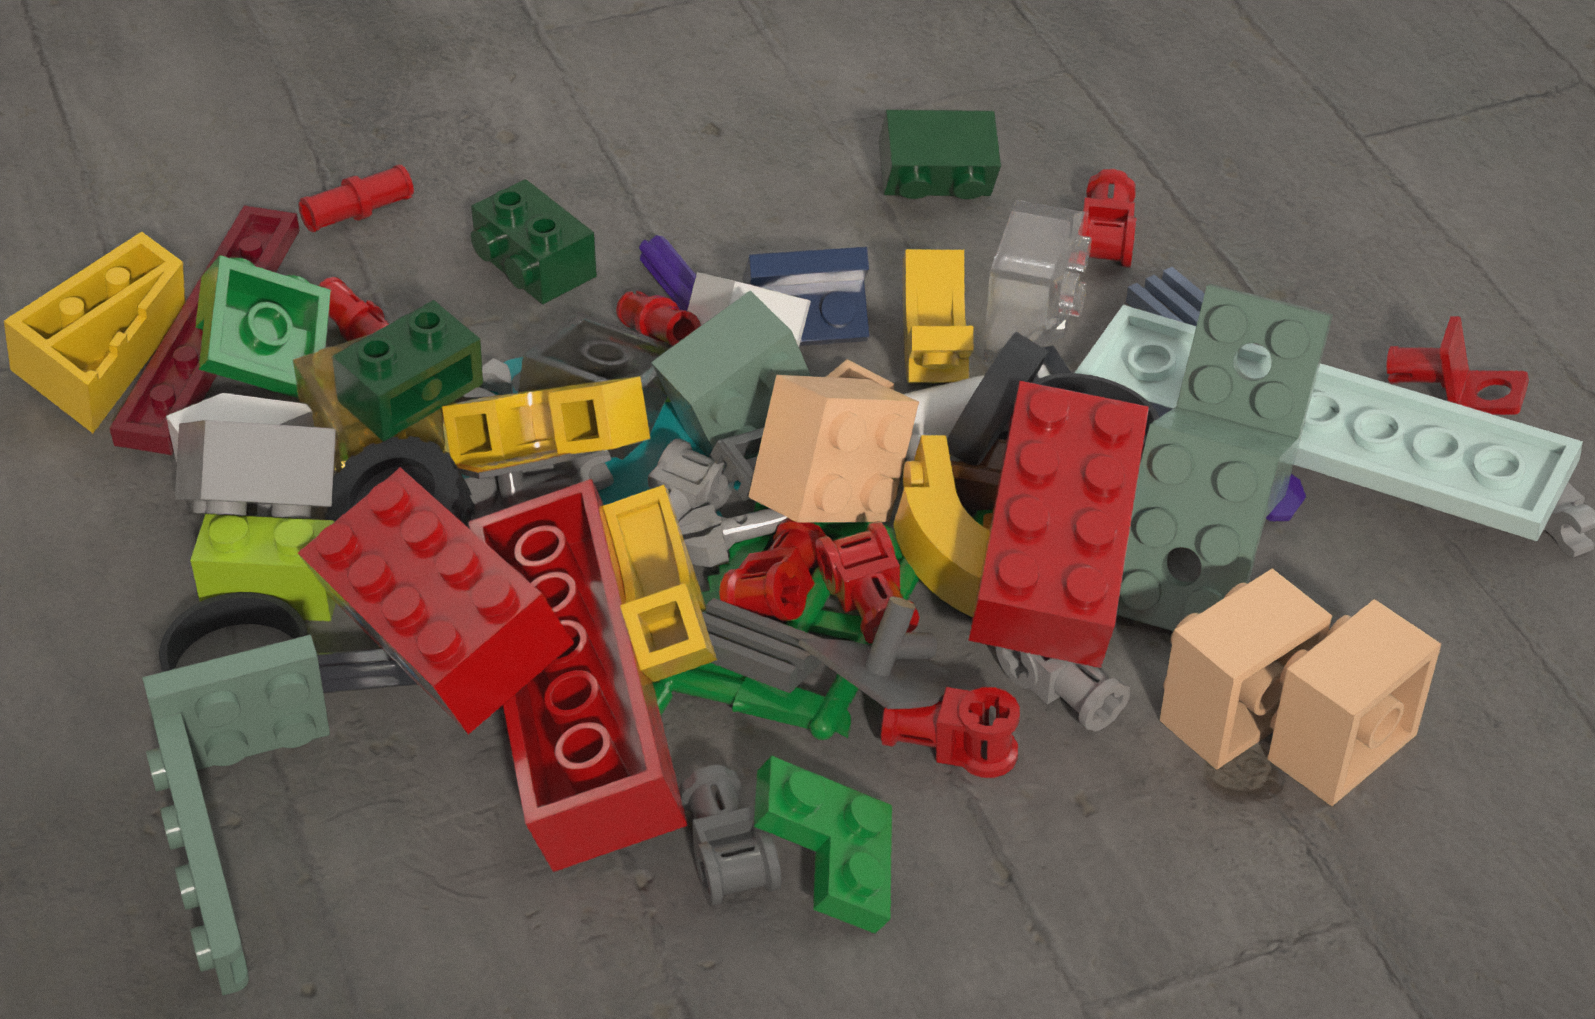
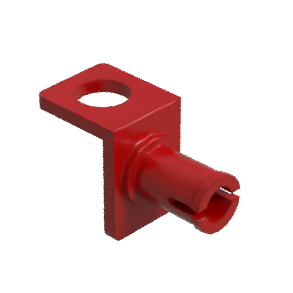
M1450 316L1440 347L1390 346L1388 350L1387 374H1389L1388 381L1390 384L1441 383L1443 389H1446L1449 402L1492 415H1516L1521 411L1529 383L1528 372L1469 370L1460 316ZM1493 385H1502L1511 389L1510 393L1505 397L1496 400H1486L1477 396L1479 391Z

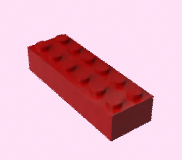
M592 479L469 521V527L472 532L543 594L574 642L572 646L503 704L525 824L553 872L688 826L653 682L640 670L620 605L625 604L622 574L603 510L604 504Z

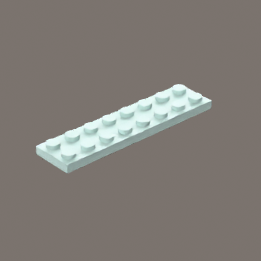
M1123 305L1075 373L1105 378L1132 389L1155 408L1160 418L1177 405L1196 326ZM1248 343L1239 350L1237 364L1244 375L1250 378H1261L1266 376L1271 368V356L1265 347ZM1320 363L1294 465L1538 541L1580 460L1583 441Z

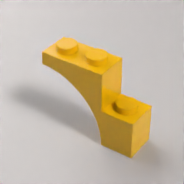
M665 485L604 505L603 510L615 546L625 590V604L620 605L640 670L651 681L656 682L716 661L714 648L702 612L706 611V605L669 492Z

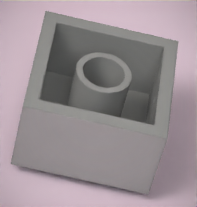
M216 420L180 423L175 500L194 501L193 513L246 515L247 504H257V517L311 519V507L332 506L336 429Z

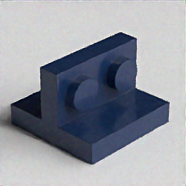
M867 247L749 254L742 283L811 301L799 346L864 342L869 339L864 282L869 271Z

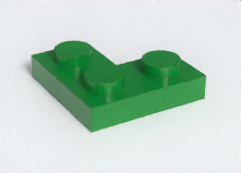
M771 755L757 770L754 827L815 851L813 910L871 933H877L891 920L892 805Z

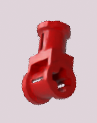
M1103 169L1089 179L1086 187L1087 198L1084 200L1083 212H1080L1074 262L1083 263L1086 258L1120 261L1122 267L1131 268L1137 217H1134L1135 182L1123 171ZM1110 184L1114 185L1113 198H1108Z
M790 518L783 519L777 527L776 534L773 536L774 543L768 551L749 553L739 568L731 569L724 574L720 584V601L763 617L775 616L781 621L799 618L806 607L807 594L815 585L809 569L818 566L815 544L818 538L826 536L823 530L811 522L797 523Z
M880 521L869 523L865 532L834 541L830 537L824 536L818 538L815 544L819 569L827 589L831 594H836L845 613L858 610L862 618L860 628L868 643H873L889 598H903L900 593V564L896 559L890 536ZM916 606L906 632H912L918 626L920 616Z
M946 687L943 701L932 706L911 709L885 708L881 742L882 745L890 747L895 746L897 742L936 748V763L960 766L970 774L981 778H996L1012 770L1018 760V743L1012 733L1020 722V706L1014 696L996 687H981L972 691ZM991 706L996 709V719L993 721V725L989 724ZM984 740L988 742L987 759L981 757V746Z

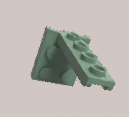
M311 635L142 677L160 746L146 751L155 790L158 792L170 788L174 805L160 808L170 850L185 846L189 864L175 867L185 910L200 906L204 925L190 929L200 972L216 968L223 996L245 988L249 981V974L196 770L214 765H232L248 756L282 747H300L313 739L330 735L318 657Z

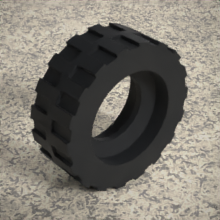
M396 436L389 438L385 442L376 445L372 443L364 447V451L355 457L352 455L344 463L345 467L340 473L336 472L333 477L332 506L327 507V513L324 514L325 520H333L335 522L367 496L375 486L385 481L399 468H402L469 529V521H471L472 515H475V504L470 497L472 493L455 462L447 452L443 453L439 445L432 441L428 443L423 442L420 437L408 436V439H398Z

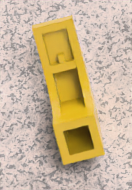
M905 250L903 257V333L905 371L908 383H952L969 378V357L974 350L973 326H966L964 250Z
M921 435L914 461H906L904 465L903 494L893 524L896 539L906 561L913 568L918 578L943 601L973 617L989 530L976 522L959 501L954 484L946 435Z

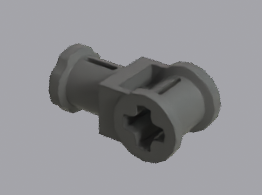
M723 765L706 766L694 771L688 779L681 783L679 788L683 808L692 812L695 818L693 820L694 853L701 887L709 906L721 904L725 895L762 886L768 892L781 889L782 885L780 864L773 838L770 833L754 827L755 805L742 808L738 797L742 786L737 772L727 769ZM712 786H716L718 788L715 793L716 797H714L712 793Z

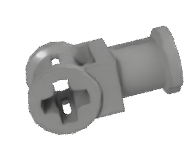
M680 438L674 439L668 444L658 461V465L648 475L649 490L661 485H665L678 523L684 516L696 508L713 504L715 512H717L728 500L735 481L730 482L724 475L727 467L726 462L716 464L712 458L693 451L691 444Z
M996 647L999 663L1005 674L1014 684L1023 689H1030L1047 705L1059 697L1063 698L1079 713V723L1087 730L1097 732L1106 728L1118 717L1119 713L1128 703L1130 687L1122 680L1110 679L1097 667Z

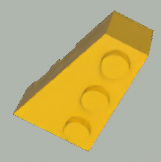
M143 232L138 233L4 320L10 370L83 427L94 433L159 347L184 306L183 261Z

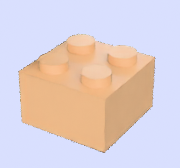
M776 375L748 497L797 523L890 522L919 401L869 379Z
M1273 568L1248 584L1243 582L1236 585L1227 593L1224 599L1200 614L1192 613L1186 616L1173 631L1168 671L1163 684L1164 696L1159 721L1213 768L1219 769L1274 732L1270 728V722L1279 707L1283 689V685L1280 683L1281 672L1296 652L1302 649L1310 651L1325 639L1330 628L1332 615Z
M1375 599L1354 616L1344 615L1339 618L1330 628L1325 639L1310 651L1305 649L1299 650L1284 666L1280 675V683L1283 685L1279 707L1270 722V728L1274 732L1268 760L1331 806L1335 805L1417 735L1441 643Z

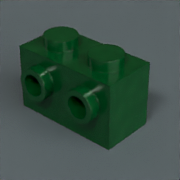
M886 110L878 140L884 196H903L908 199H920L926 196H956L960 199H975L980 196L992 195L1001 168L995 111Z
M527 179L471 205L473 221L471 242L478 256L486 262L490 261L508 276L516 288L524 289L542 305L597 277L594 232Z
M434 300L409 314L403 315L391 324L349 345L332 356L338 402L383 442L438 411L442 406L450 404L483 384L481 339Z

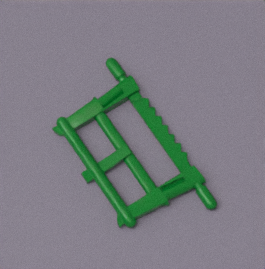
M756 502L754 512L767 509L768 507ZM873 522L811 523L818 525L825 535L834 541L865 532L869 523ZM884 525L890 536L896 559L900 564V593L905 600H909L920 579L901 552L894 528ZM776 533L740 541L739 543H734L728 549L729 563L718 565L720 574L708 576L710 590L701 592L705 605L713 598L720 600V584L724 574L731 569L739 568L749 553L766 551ZM818 565L812 574L815 585L807 594L806 607L802 615L796 620L784 621L783 624L806 633L810 631L872 645V643L866 642L860 628L861 616L822 610L831 593L825 585ZM712 663L653 682L661 716L672 700V692L733 705V712H740L810 729L812 736L818 740L830 739L835 732L848 738L851 731V715L848 708L859 688L837 673L825 696L798 687L791 693H788Z

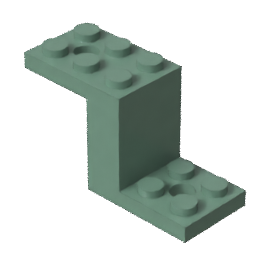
M1214 284L1206 286L1177 405L1150 423L1139 467L1117 615L1174 631L1176 626L1186 616L1192 613H1202L1224 599L1227 593L1236 585L1243 582L1249 583L1265 519L1286 495L1333 314ZM1248 343H1256L1268 350L1271 356V368L1266 376L1250 378L1241 372L1237 364V355L1242 346ZM1179 547L1188 548L1198 555L1202 566L1199 578L1190 582H1184L1170 574L1167 568V556L1172 549Z

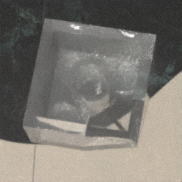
M1015 200L990 270L983 362L992 364L1016 331L1039 346H1044L1064 338L1070 316H1081L1087 283L1080 282V273L1078 271H1086L1092 243L1091 237L1082 236L1085 212Z

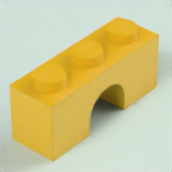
M640 376L482 397L442 406L450 457L456 466L505 461L526 454L557 449L558 455L610 450L650 439Z

